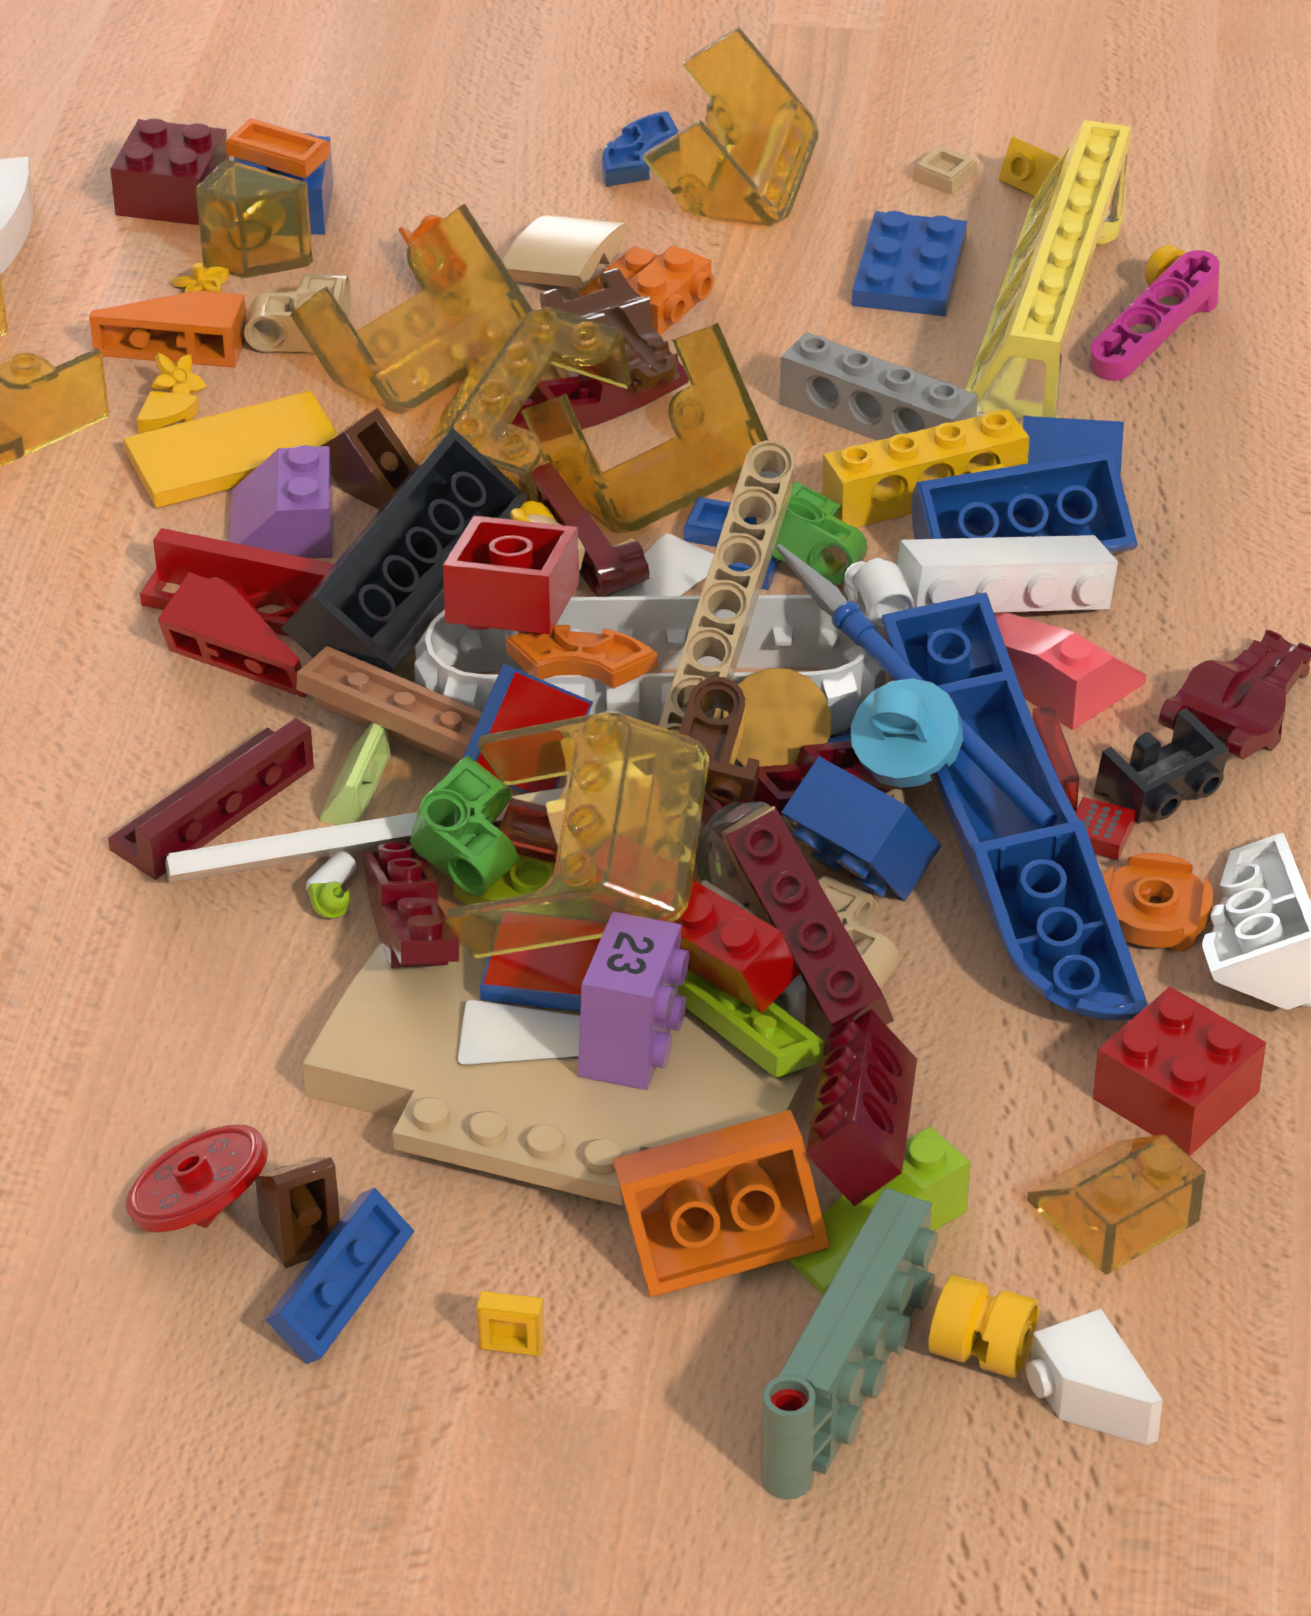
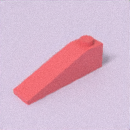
M994 612L1024 698L1071 730L1076 729L1146 683V674L1109 650L1075 632L1007 612Z

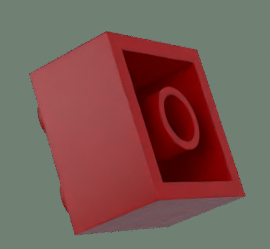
M473 516L443 564L445 623L462 624L472 630L497 628L514 630L517 633L531 632L533 636L551 635L579 585L578 527Z
M1169 986L1098 1048L1093 1099L1187 1157H1190L1260 1092L1266 1042Z

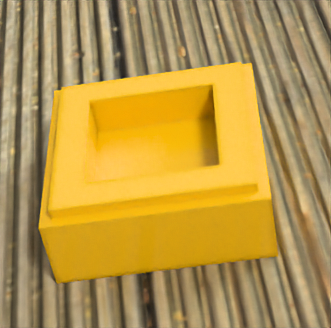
M481 1291L477 1304L479 1349L541 1356L545 1341L543 1298Z

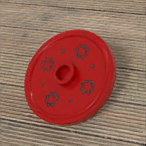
M238 1124L213 1128L184 1140L157 1158L136 1179L126 1199L128 1215L135 1226L147 1232L174 1231L193 1224L207 1228L226 1206L241 1196L258 1178L268 1158L266 1142L255 1128Z

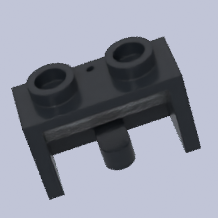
M1186 708L1177 714L1171 743L1161 747V743L1151 733H1143L1134 743L1130 764L1112 747L1103 750L1094 793H1107L1119 806L1136 810L1135 822L1137 824L1153 816L1158 820H1164L1178 809L1181 801L1195 794L1200 798H1206L1220 787L1224 778L1223 772L1229 748Z

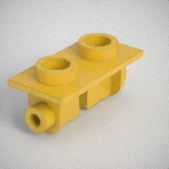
M1011 136L998 180L1035 196L1060 157L1022 139Z

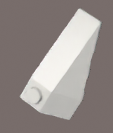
M1282 832L1230 850L1220 882L1223 893L1220 905L1213 906L1211 919L1214 927L1212 933L1205 934L1202 947L1215 982L1289 1010L1298 1006H1311V901L1285 835Z

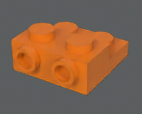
M673 245L660 256L649 250L632 246L604 270L619 269L635 292L642 297L650 295L653 327L660 335L674 323H678L697 303L706 299L714 284L710 259ZM600 274L588 283L586 289L582 288L579 291V297L602 290Z

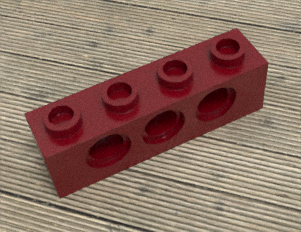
M775 808L726 835L725 837L739 867L773 927L782 932L800 974L830 1028L832 1029L836 1024L848 1017H852L855 1021L870 1009L886 1025L893 1022V1016L882 991L778 810Z
M872 1009L855 1021L852 1017L843 1019L830 1030L825 1038L826 1044L823 1060L820 1065L821 1072L818 1088L815 1093L816 1100L810 1122L811 1128L806 1155L854 1207L902 1174L917 1058Z

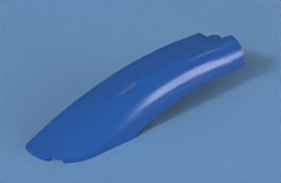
M987 592L883 614V628L888 643L925 681L934 683L949 694L960 717L1057 815V820L1053 826L1039 829L961 748L956 760L950 767L946 763L939 771L933 773L942 802L974 883L1013 966L1035 991L1062 1008L1099 1019H1133L1148 1005L1083 819H1078L1044 748L1018 683Z

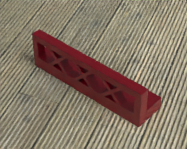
M294 718L275 732L267 727L108 837L109 850L154 880L158 879L167 872L165 863L169 853L202 848L314 768L311 727L297 718Z

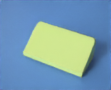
M372 722L351 748L319 816L320 821L336 825L361 822L390 758L389 731L387 728Z

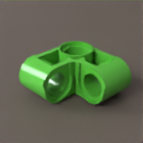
M797 480L792 484V494L772 556L786 562L776 548L780 544L832 584L837 585L844 582L845 572L849 566L864 560L868 547L867 540L860 530L836 518L841 504ZM830 547L841 549L845 553L848 562H842L833 557Z
M466 756L462 758L446 777L429 793L425 794L421 800L411 832L410 841L413 849L419 856L431 862L450 877L462 891L475 897L483 896L521 859L511 840L492 824L512 798L510 788L471 757Z

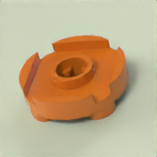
M1141 853L1130 856L1127 866L1120 867L1115 872L1114 865L1107 869L1103 874V879L1126 944L1133 943L1153 948L1168 947L1175 951L1191 949L1196 944L1197 936L1206 929L1211 919L1213 888L1206 876L1203 883L1199 877L1192 874V864L1182 858L1162 853ZM1150 897L1162 898V903L1149 902Z

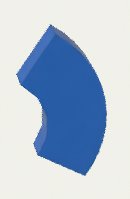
M668 111L647 115L631 122L622 128V135L613 142L607 143L602 158L603 181L606 187L650 180V166L652 162L666 152L681 148V134Z

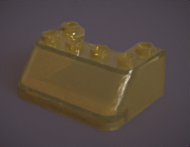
M466 204L458 207L436 226L420 235L410 244L407 251L408 265L424 289L417 295L357 331L327 286L290 314L322 366L337 385L397 414L408 413L531 335L535 327L533 309Z
M542 307L532 310L490 342L415 451L413 460L418 464L453 427L528 496L525 502H538L531 473L541 459L540 441L531 431L511 425V422L550 364L628 389L632 379L622 329L553 307Z

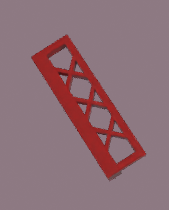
M161 528L153 539L156 570L140 592L141 606L164 610L175 594L162 591L166 583L181 585L189 572L208 579L216 577L234 587L276 634L290 637L281 628L332 568L334 563ZM270 604L284 607V610L271 614L260 612L257 609Z

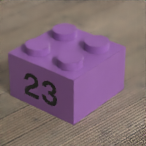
M612 911L581 986L579 1077L648 1090L656 1067L665 1069L672 1044V1034L670 1031H680L686 1009V996L678 995V985H683L689 963V951L680 949L681 924Z

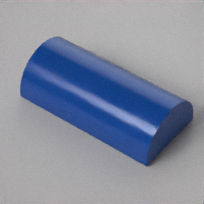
M1113 449L916 482L913 489L911 506L915 539L1095 535L1111 554L1132 551L1138 546Z

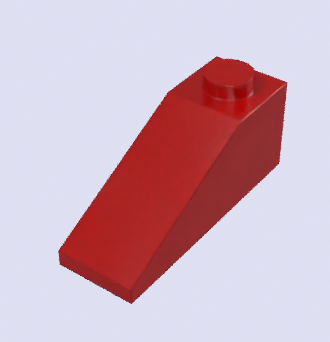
M189 572L158 618V623L169 651L305 698L307 694L296 690L297 672L302 668L299 658L240 593L220 578L211 577L208 579Z

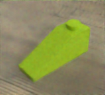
M931 1126L906 1141L902 1174L855 1207L842 1195L822 1215L830 1248L787 1259V1261L819 1292L825 1295L884 1188L932 1203L930 1230L935 1231L967 1212L970 1161Z

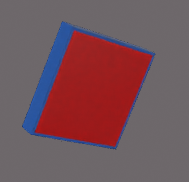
M503 663L463 758L466 756L471 757L505 785L528 794L556 789L566 767V754L561 735L574 730H582L593 701Z
M502 905L480 983L481 1000L580 1012L582 982L610 917Z

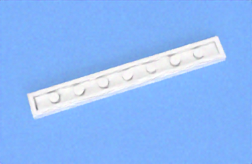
M564 788L512 796L505 810L492 824L499 828L515 825L521 819L527 822L549 819L546 803L558 800ZM418 812L169 853L165 863L168 883L332 856L337 851L350 853L374 849L386 842L410 843L411 832Z

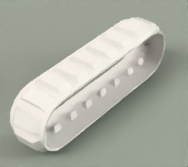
M759 595L736 668L824 669L821 671L798 673L809 677L825 695L831 711L830 738L846 734L847 728L851 727L858 706L872 691L885 685V670L861 646H857L841 630L835 628L832 624V617L817 605L811 595ZM700 596L571 597L556 625H570V631L602 634V630L605 628L626 634L658 653L657 669H677ZM726 609L717 610L712 613L714 616L722 619H728L736 615L734 612ZM444 610L430 623L428 629L415 646V683L483 712L498 674H478V672L500 671L503 663L515 669L524 670L506 654L505 638L515 635L517 632L497 628L472 630L462 624L445 623ZM710 656L697 660L699 664L709 667L718 665L721 662L719 659ZM735 672L732 681L738 685L746 676L756 672ZM647 673L614 689L597 679L580 675H560L543 680L593 701L581 730L582 732L590 734L602 723L615 722L622 747L646 746L649 733L656 734L675 673ZM687 705L681 708L683 712H685Z

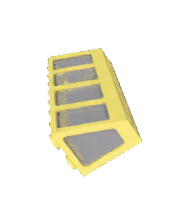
M1084 120L1033 198L965 389L978 394L977 416L992 411L1009 409L1022 428L1023 416L1058 418L1061 351L1095 247L1103 246L1116 239L1123 223L1131 126Z

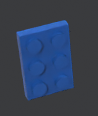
M875 211L852 289V306L946 316L966 239L967 221L954 220L947 216L926 217L908 215L900 211Z

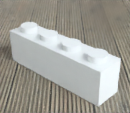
M1095 535L901 540L897 566L901 569L913 597L915 608L987 592L993 612L1110 609L1118 561Z

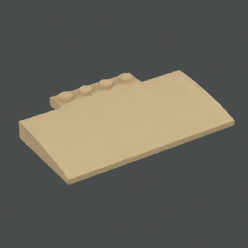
M381 942L343 994L303 1062L306 1097L399 1119L392 1132L393 1149L621 1206L624 1201L612 1159L791 1110L795 1119L818 1065L817 1063L797 1070L790 1075L775 1078L687 1008L685 1009L680 1031H670L672 1034V1044L665 1069L656 1067L648 1090L579 1077V1057L462 1065L458 1062V1052L465 1004L468 1000L483 1001L480 998V983L489 952L459 945V961L448 962V965L391 968ZM483 1001L495 1004L580 1016L579 1011ZM805 1026L825 1041L828 1031Z

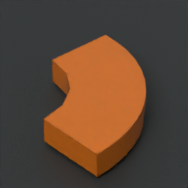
M556 625L551 635L533 636L531 632H520L505 638L506 654L528 674L541 680L560 675H580L597 679L614 689L658 668L657 652L633 637L603 628L602 634L570 631V625Z

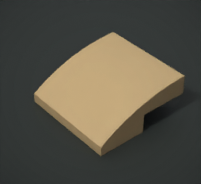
M544 215L530 224L520 234L506 253L498 269L503 278L508 281L586 289L597 265L611 264L628 231V227L624 222Z

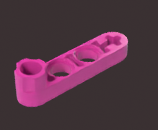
M1193 250L1180 256L1091 344V369L1093 373L1099 378L1108 381L1126 378L1191 314L1210 312L1215 309L1219 301L1220 262L1218 258L1204 250ZM1163 297H1177L1179 304L1173 306L1163 305L1158 300ZM1137 324H1146L1154 329L1148 333H1135L1129 328Z

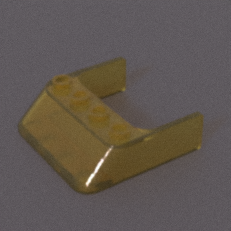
M602 712L480 736L478 749L505 785H515L569 774L570 780L555 868L546 884L537 891L524 896L454 907L447 910L446 923L457 934L459 940L472 957L483 958L601 938L612 911L671 923L680 918L690 900L709 766L708 752L699 740L619 712Z

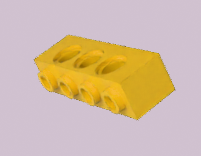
M1005 409L952 423H943L936 427L907 434H897L891 438L862 445L849 446L842 450L823 454L822 495L841 504L836 518L856 528L912 514V494L916 482L969 474L973 468L997 464L1011 467L1028 464L1030 437L1010 410Z

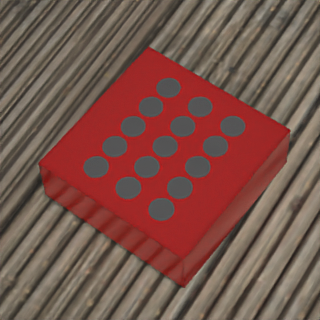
M1082 797L1075 813L1079 820L1083 819L1094 853L1118 860L1134 827L1136 810Z

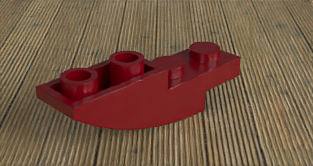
M386 842L380 844L378 850H364L363 866L369 899L380 942L390 967L437 966L459 961V938L438 904V880L425 858L419 856L412 848V845L405 842Z

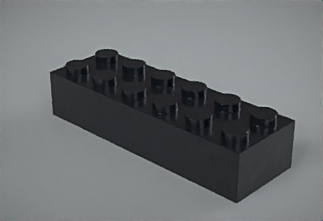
M452 427L419 461L281 629L313 658L328 646L387 672H391L444 606L443 564L473 516L511 520L510 511L520 509L528 496Z

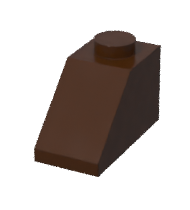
M378 408L353 422L319 446H329L331 474L343 492L379 510L417 465Z
M312 1157L288 1166H282L259 1175L255 1180L259 1218L285 1268L310 1260L340 1221L336 1167L331 1157Z

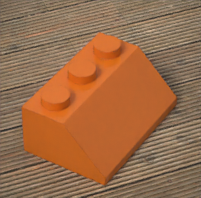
M791 1110L612 1159L650 1298L830 1248L803 1138Z

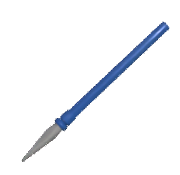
M780 544L777 545V550L817 605L832 617V624L836 629L841 630L857 646H861L894 681L910 678L925 681L876 631V627L861 611L857 603L847 602L834 584ZM962 719L963 742L960 748L1039 829L1053 826L1057 820V815Z

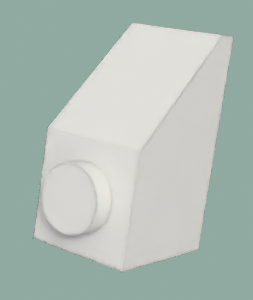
M1102 1309L1033 1332L1031 1361L1026 1363L1027 1379L1034 1394L1038 1398L1045 1397L1060 1420L1144 1445L1158 1441L1163 1399Z

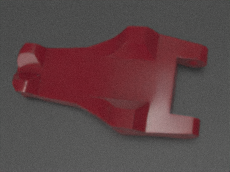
M1265 630L1261 642L1254 640L1250 647L1234 660H1208L1193 667L1178 693L1171 699L1165 700L1159 714L1158 723L1174 730L1178 712L1187 708L1213 734L1228 740L1226 744L1229 748L1228 754L1243 760L1262 748L1272 751L1281 741L1286 695L1299 677L1305 678L1309 674L1311 647L1303 643L1298 645L1286 641L1281 634Z

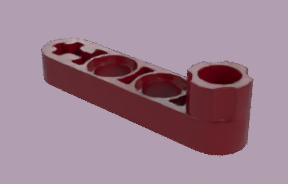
M549 460L522 469V483L528 500L545 505L551 511L557 523L578 527V538L585 548L579 573L597 597H605L625 590L627 587L650 579L649 565L640 543L634 538L612 546Z

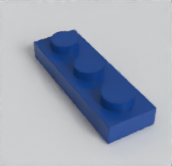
M375 1187L360 1193L265 1320L306 1364L320 1360L415 1231Z

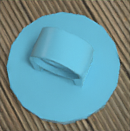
M914 678L891 681L872 691L858 706L851 724V744L862 766L871 772L873 778L880 783L899 788L920 786L931 781V774L939 771L946 763L950 767L956 760L963 742L962 719L949 694L932 682Z

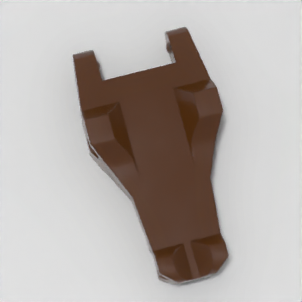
M613 268L600 273L599 278L602 290L567 302L563 301L557 289L540 293L542 310L557 334L562 352L569 358L588 353L606 359L628 376L630 385L636 392L651 389L659 379L664 378L672 382L680 377L677 368L679 364L678 353L671 354L668 341H664L662 336L653 327L650 295L642 297L635 292L619 269Z

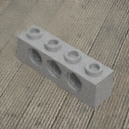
M806 332L781 356V405L877 441L891 438L897 434H907L936 427L943 423H952L977 416L978 394L959 388L952 383L942 382L920 374L908 367L898 366L871 356L864 351H857L835 343L823 336Z

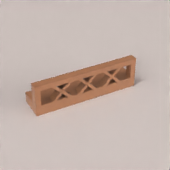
M328 646L297 672L296 690L315 697L316 706L365 727H368L372 722L388 729L389 737L454 765L463 758L482 714L480 710Z

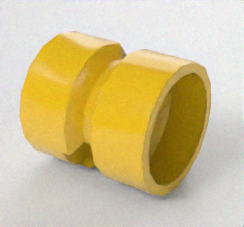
M951 1274L945 1283L934 1312L929 1334L930 1353L962 1363L975 1356L978 1357L981 1369L1015 1379L1021 1373L1032 1346L1033 1332H1036L1039 1318V1300L1009 1290H1002L998 1295L993 1296L990 1294L988 1284Z

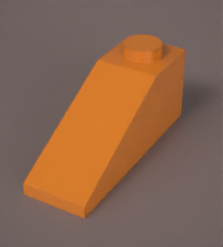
M192 291L91 310L89 315L94 356L155 361V355L159 352L176 363L182 356L191 354L192 364L235 368L246 340L244 331L247 318L244 294Z

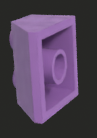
M301 445L294 448H278L232 489L230 542L305 558L333 557V487L329 446L312 447Z

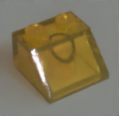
M225 159L196 187L204 267L219 266L224 269L228 268L230 275L249 278L307 267L313 262L306 182Z
M1166 1135L1124 1139L1029 1191L1027 1201L1105 1275H1108L1200 1221L1206 1171Z

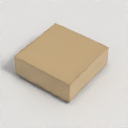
M938 146L914 166L913 180L952 195L976 175L977 161Z

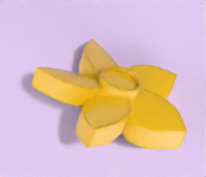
M199 262L191 267L192 276L174 278L172 283L175 287H186L185 293L192 291L222 293L221 284L228 279L229 271L228 268L219 266L206 269L203 263Z
M159 352L155 355L157 367L162 374L153 380L152 388L167 390L169 393L190 395L198 393L207 387L200 376L190 373L192 368L191 354L182 356L175 365L165 355Z

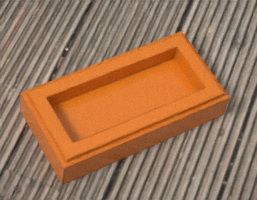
M252 118L248 119L225 141L226 155L302 178H307L330 156L329 141Z

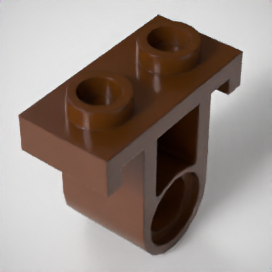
M710 677L694 686L688 699L674 750L660 747V736L649 733L643 752V777L653 775L656 784L667 789L679 790L687 787L704 791L711 798L724 803H736L739 800L753 803L758 785L759 760L748 758L746 768L734 765L744 730L745 697L742 689L734 681L725 677ZM718 708L727 711L730 715L717 720L707 717L704 713L707 710Z

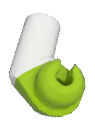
M337 851L306 883V891L312 908L321 917L328 919L339 918L345 914L350 903L351 895L349 890L344 893L341 886L356 872L357 864L347 852Z

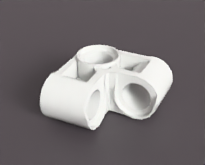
M881 558L869 560L868 562L859 561L847 568L844 576L843 596L847 602L852 601L859 605L861 611L876 627V631L888 642L883 628L882 615L915 608L913 597L901 569L895 563Z

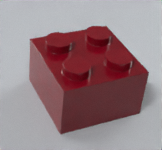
M157 118L138 119L110 168L115 215L204 226L230 177L229 155H226L225 145L227 140L226 129L209 127L201 123L188 125L165 122Z

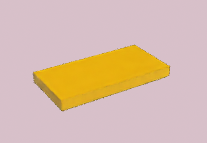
M310 390L125 437L123 440L125 453L155 508H160L233 489L278 448H294L301 445L319 447L335 436L337 432Z

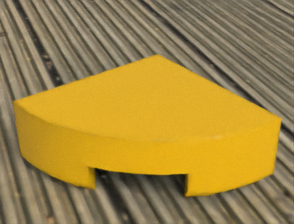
M151 390L136 419L138 433L160 429L182 419L183 423L191 421L199 411L198 396Z

